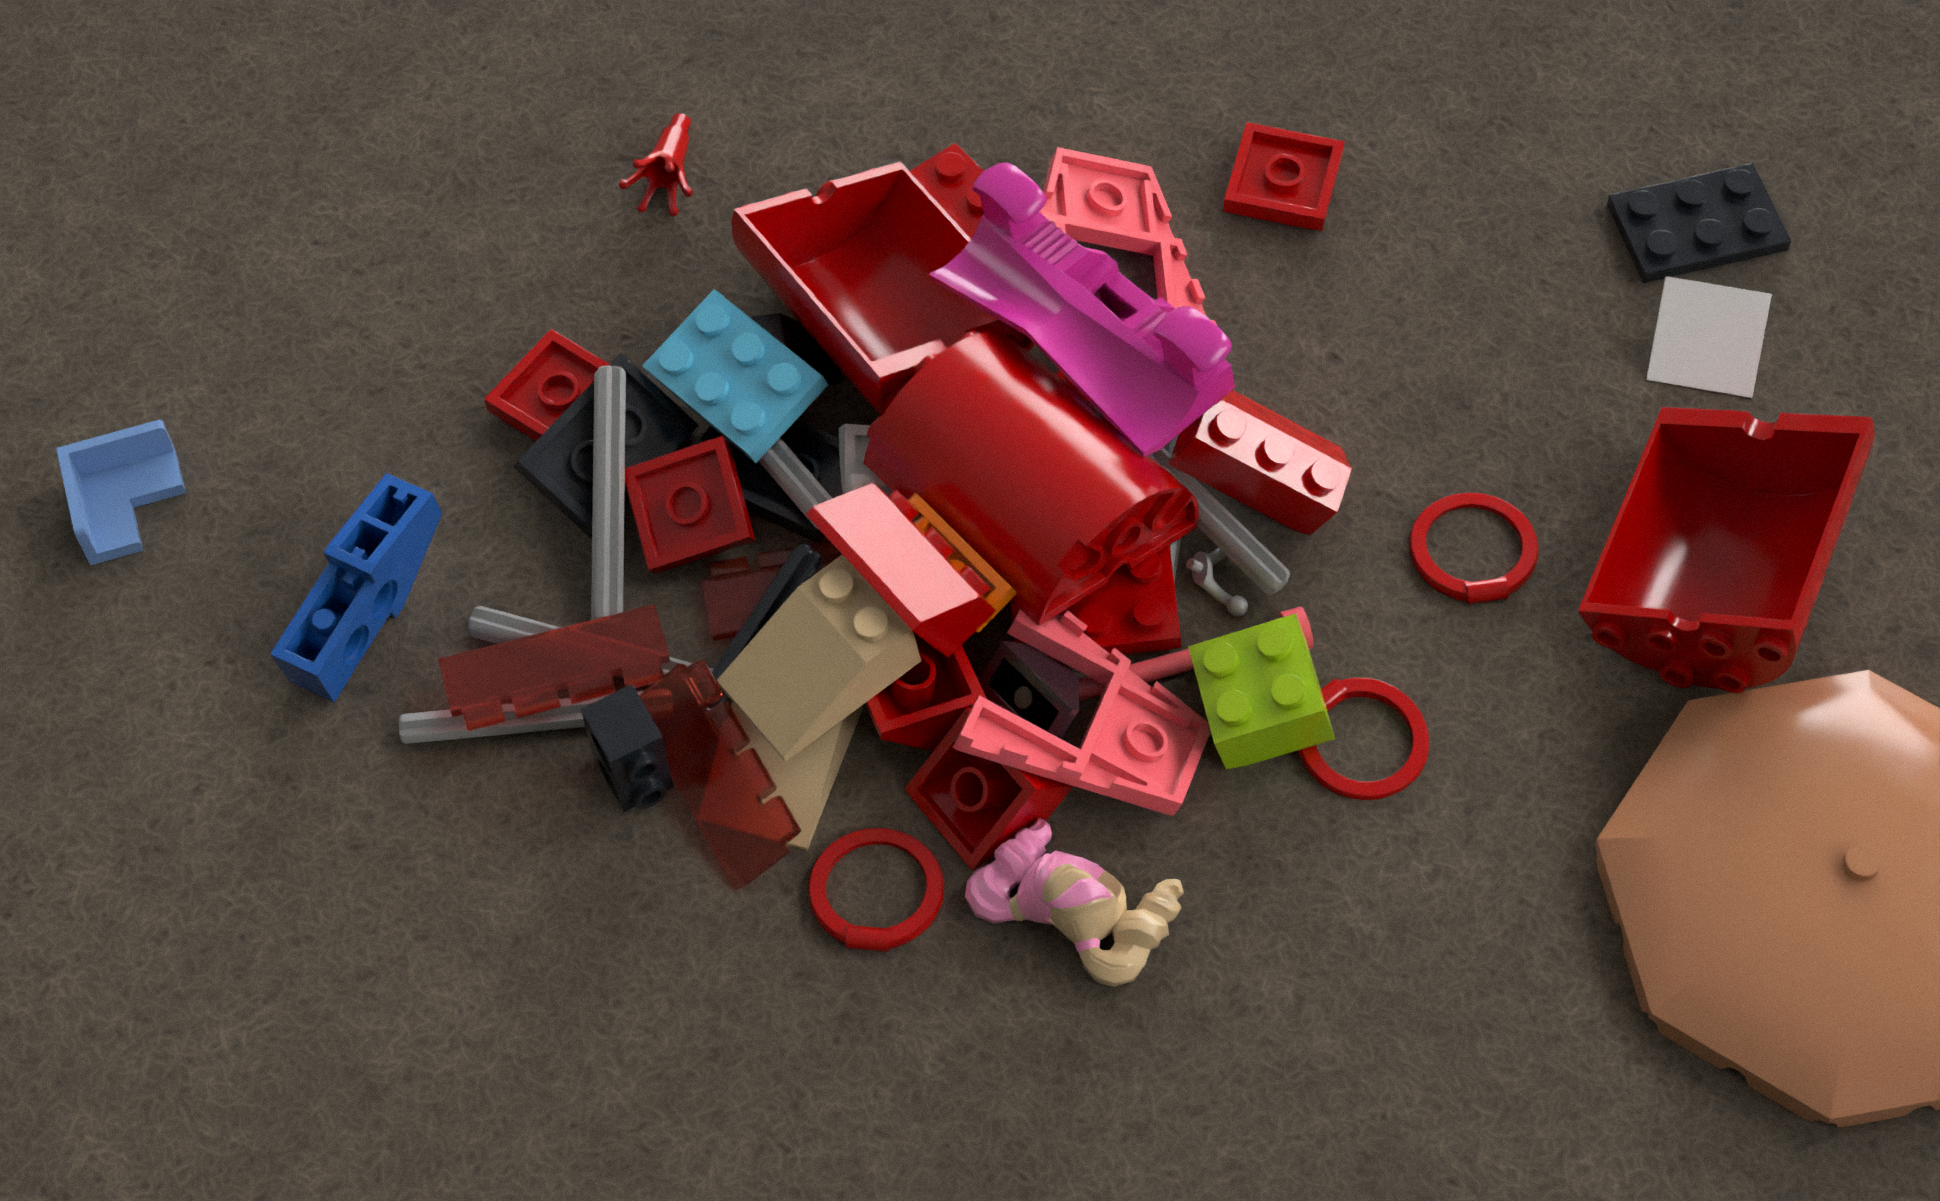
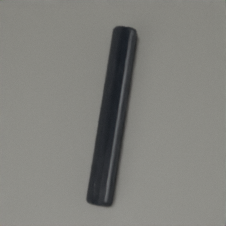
M801 544L793 549L690 704L689 711L691 715L701 723L710 726L718 722L732 701L719 686L717 679L797 587L815 575L822 565L821 554L811 546Z

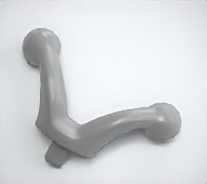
M1219 547L1210 553L1197 552L1194 558H1190L1186 564L1187 568L1192 570L1194 582L1217 601L1227 606V610L1232 616L1239 617L1244 615L1248 609L1247 600L1243 596L1229 595L1213 578V566L1220 562L1226 554Z

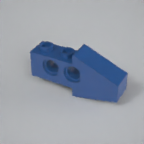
M386 473L331 540L323 552L329 562L270 653L289 682L332 702L336 701L387 618L391 616L396 619L405 605L443 514L433 493Z

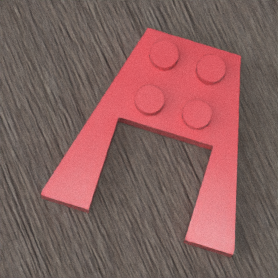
M1057 147L1050 160L1043 188L1047 201L1039 212L1048 218L1050 222H1054L1057 228L1060 227L1064 233H1068L1071 239L1152 255L1157 297H1162L1175 309L1182 306H1190L1206 316L1202 307L1205 295L1198 279H1191L1184 263L1188 254L1182 239L1174 238L1168 224L1172 215L1152 167Z
M1019 608L1007 632L1008 634L1105 685L1081 744L1077 748L993 702L978 696L952 748L1174 816L1184 801L1210 735L1209 723L1156 681L1151 687L1128 669L1131 660L1116 648L1109 654L1083 632L1087 625L1068 610L1063 616L1057 614L1038 626Z

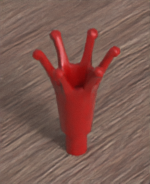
M678 113L673 115L669 126L663 129L653 151L647 157L641 160L635 159L632 162L633 167L638 170L629 178L619 181V187L625 190L642 177H646L648 186L641 203L637 206L639 212L646 211L651 197L658 188L667 189L669 214L671 216H676L679 213L676 205L677 185H680L686 197H690L693 194V190L687 184L684 171V161L689 142L687 133L691 125L690 118L685 114Z

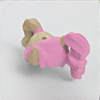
M1037 818L1035 823L1029 828H1021L1013 835V839L1002 843L994 851L995 860L975 870L967 880L965 898L976 917L991 923L1030 920L1054 925L1075 944L1083 967L1091 977L1100 984L1112 987L1135 981L1146 965L1150 950L1159 947L1160 941L1169 935L1168 923L1174 920L1182 909L1177 899L1184 894L1180 880L1166 879L1158 883L1152 892L1144 894L1135 910H1127L1125 888L1113 875L1105 871L1098 864L1082 857L1056 850L1051 854H1044L1046 851L1045 846L1051 840L1052 831L1050 824L1040 818ZM1020 884L1018 893L1010 898L1011 891ZM1112 933L1114 945L1110 950H1101L1100 941Z

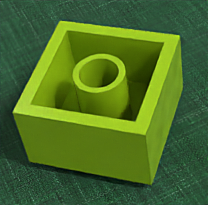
M1296 613L1188 646L1212 738L1226 769L1251 765L1335 739L1309 647Z

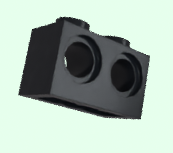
M631 684L580 709L594 761L623 812L636 806L639 809H646L659 803L666 796L667 791L674 788L663 736L634 686Z

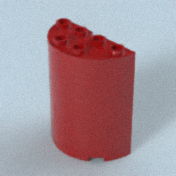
M901 162L872 168L841 179L830 180L818 189L815 197H812V194L807 189H802L734 209L731 220L732 237L738 251L880 416L884 414L896 395L914 376L916 366L925 356L931 353L940 354L948 347L959 342L963 336L971 331H977L978 333L1002 331L1012 335L1029 351L1034 346V343L1025 334L930 280L929 273L946 266L962 252L971 239Z
M971 331L963 336L959 342L948 347L940 354L931 353L925 356L916 366L914 376L896 395L884 414L874 420L867 431V438L870 441L865 452L863 464L892 491L897 489L907 500L916 492L1017 592L1011 601L1038 626L1106 585L1115 570L1123 564H1126L1131 569L1197 528L1199 505L1194 494L1151 456L1143 457L1103 414L1016 338L1002 331H986L982 333Z
M1661 407L1578 609L1581 618L1592 631V638L1595 642L1603 647L1613 649L1631 662L1659 671L1660 677L1666 683L1679 688H1687L1694 684L1701 687L1722 689L1729 693H1742L1746 688L1760 686L1782 676L1790 668L1796 656L1873 447L1875 431L1872 417L1780 413L1776 422L1768 423L1754 418L1749 411Z

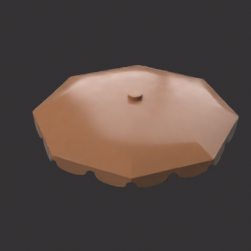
M1870 670L1746 690L1742 693H1728L1688 700L1595 842L1598 872L1613 920L1622 929L1624 939L1623 951L1642 1012H1647L1649 1018L1656 1023L1659 1032L1663 1036L1717 1068L1725 1069L1730 1067L1739 1071L1745 1076L1746 1082L1751 1088L1809 1122L1823 1121L1827 1124H1837V1127H1846L1902 1117L1924 1106H1932L1934 1110H1940V708Z

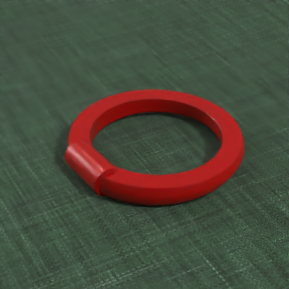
M1482 493L1453 494L1435 501L1417 517L1409 536L1410 557L1420 576L1438 592L1457 600L1467 601V604L1508 599L1510 594L1517 591L1529 580L1536 567L1539 554L1536 533L1525 515L1510 503ZM1456 509H1485L1501 516L1514 528L1521 543V557L1516 566L1500 578L1472 582L1461 580L1445 573L1431 559L1426 545V537L1430 527L1442 515Z
M1358 677L1342 680L1335 678L1321 688L1327 712L1344 699L1354 697L1376 699L1394 708L1404 718L1409 727L1412 737V750L1409 759L1398 772L1382 780L1365 782L1352 780L1335 772L1325 763L1316 745L1298 750L1301 761L1311 776L1328 790L1338 795L1358 800L1386 798L1402 791L1414 782L1426 764L1430 744L1426 722L1413 701L1396 687L1371 678Z
M886 828L858 830L834 841L816 860L808 881V899L817 922L829 935L844 943L846 948L890 952V949L912 941L922 934L935 920L944 898V877L939 862L933 853L916 838L906 833ZM874 844L889 845L905 851L917 861L925 875L927 888L920 907L912 916L897 925L879 928L850 924L835 913L826 897L827 879L835 864L844 855L856 848Z

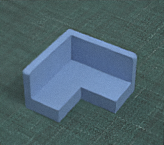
M162 420L148 422L56 448L74 533L90 565L143 551L134 508L186 493L177 453Z

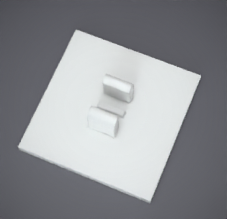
M1666 276L1646 380L1752 398L1772 294Z

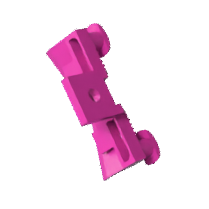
M1007 162L997 163L984 170L975 180L972 190L980 196L984 215L978 224L974 236L962 252L946 266L929 273L930 280L1025 334L1143 457L1162 449L1235 388L1232 365L1225 360L1226 356L1231 352L1232 344L1225 333L1208 317L1190 306H1182L1175 309L1162 297L1156 300L1152 299L1119 272L1117 262L1105 252L1085 248L1078 244L1075 239H1071L1068 233H1064L1060 227L1057 228L1054 222H1050L1048 218L1039 212L1047 201L1044 192L1016 166Z

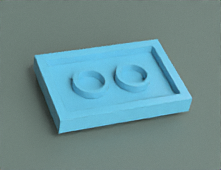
M715 289L642 365L652 378L755 463L761 459L828 386V383L820 373Z

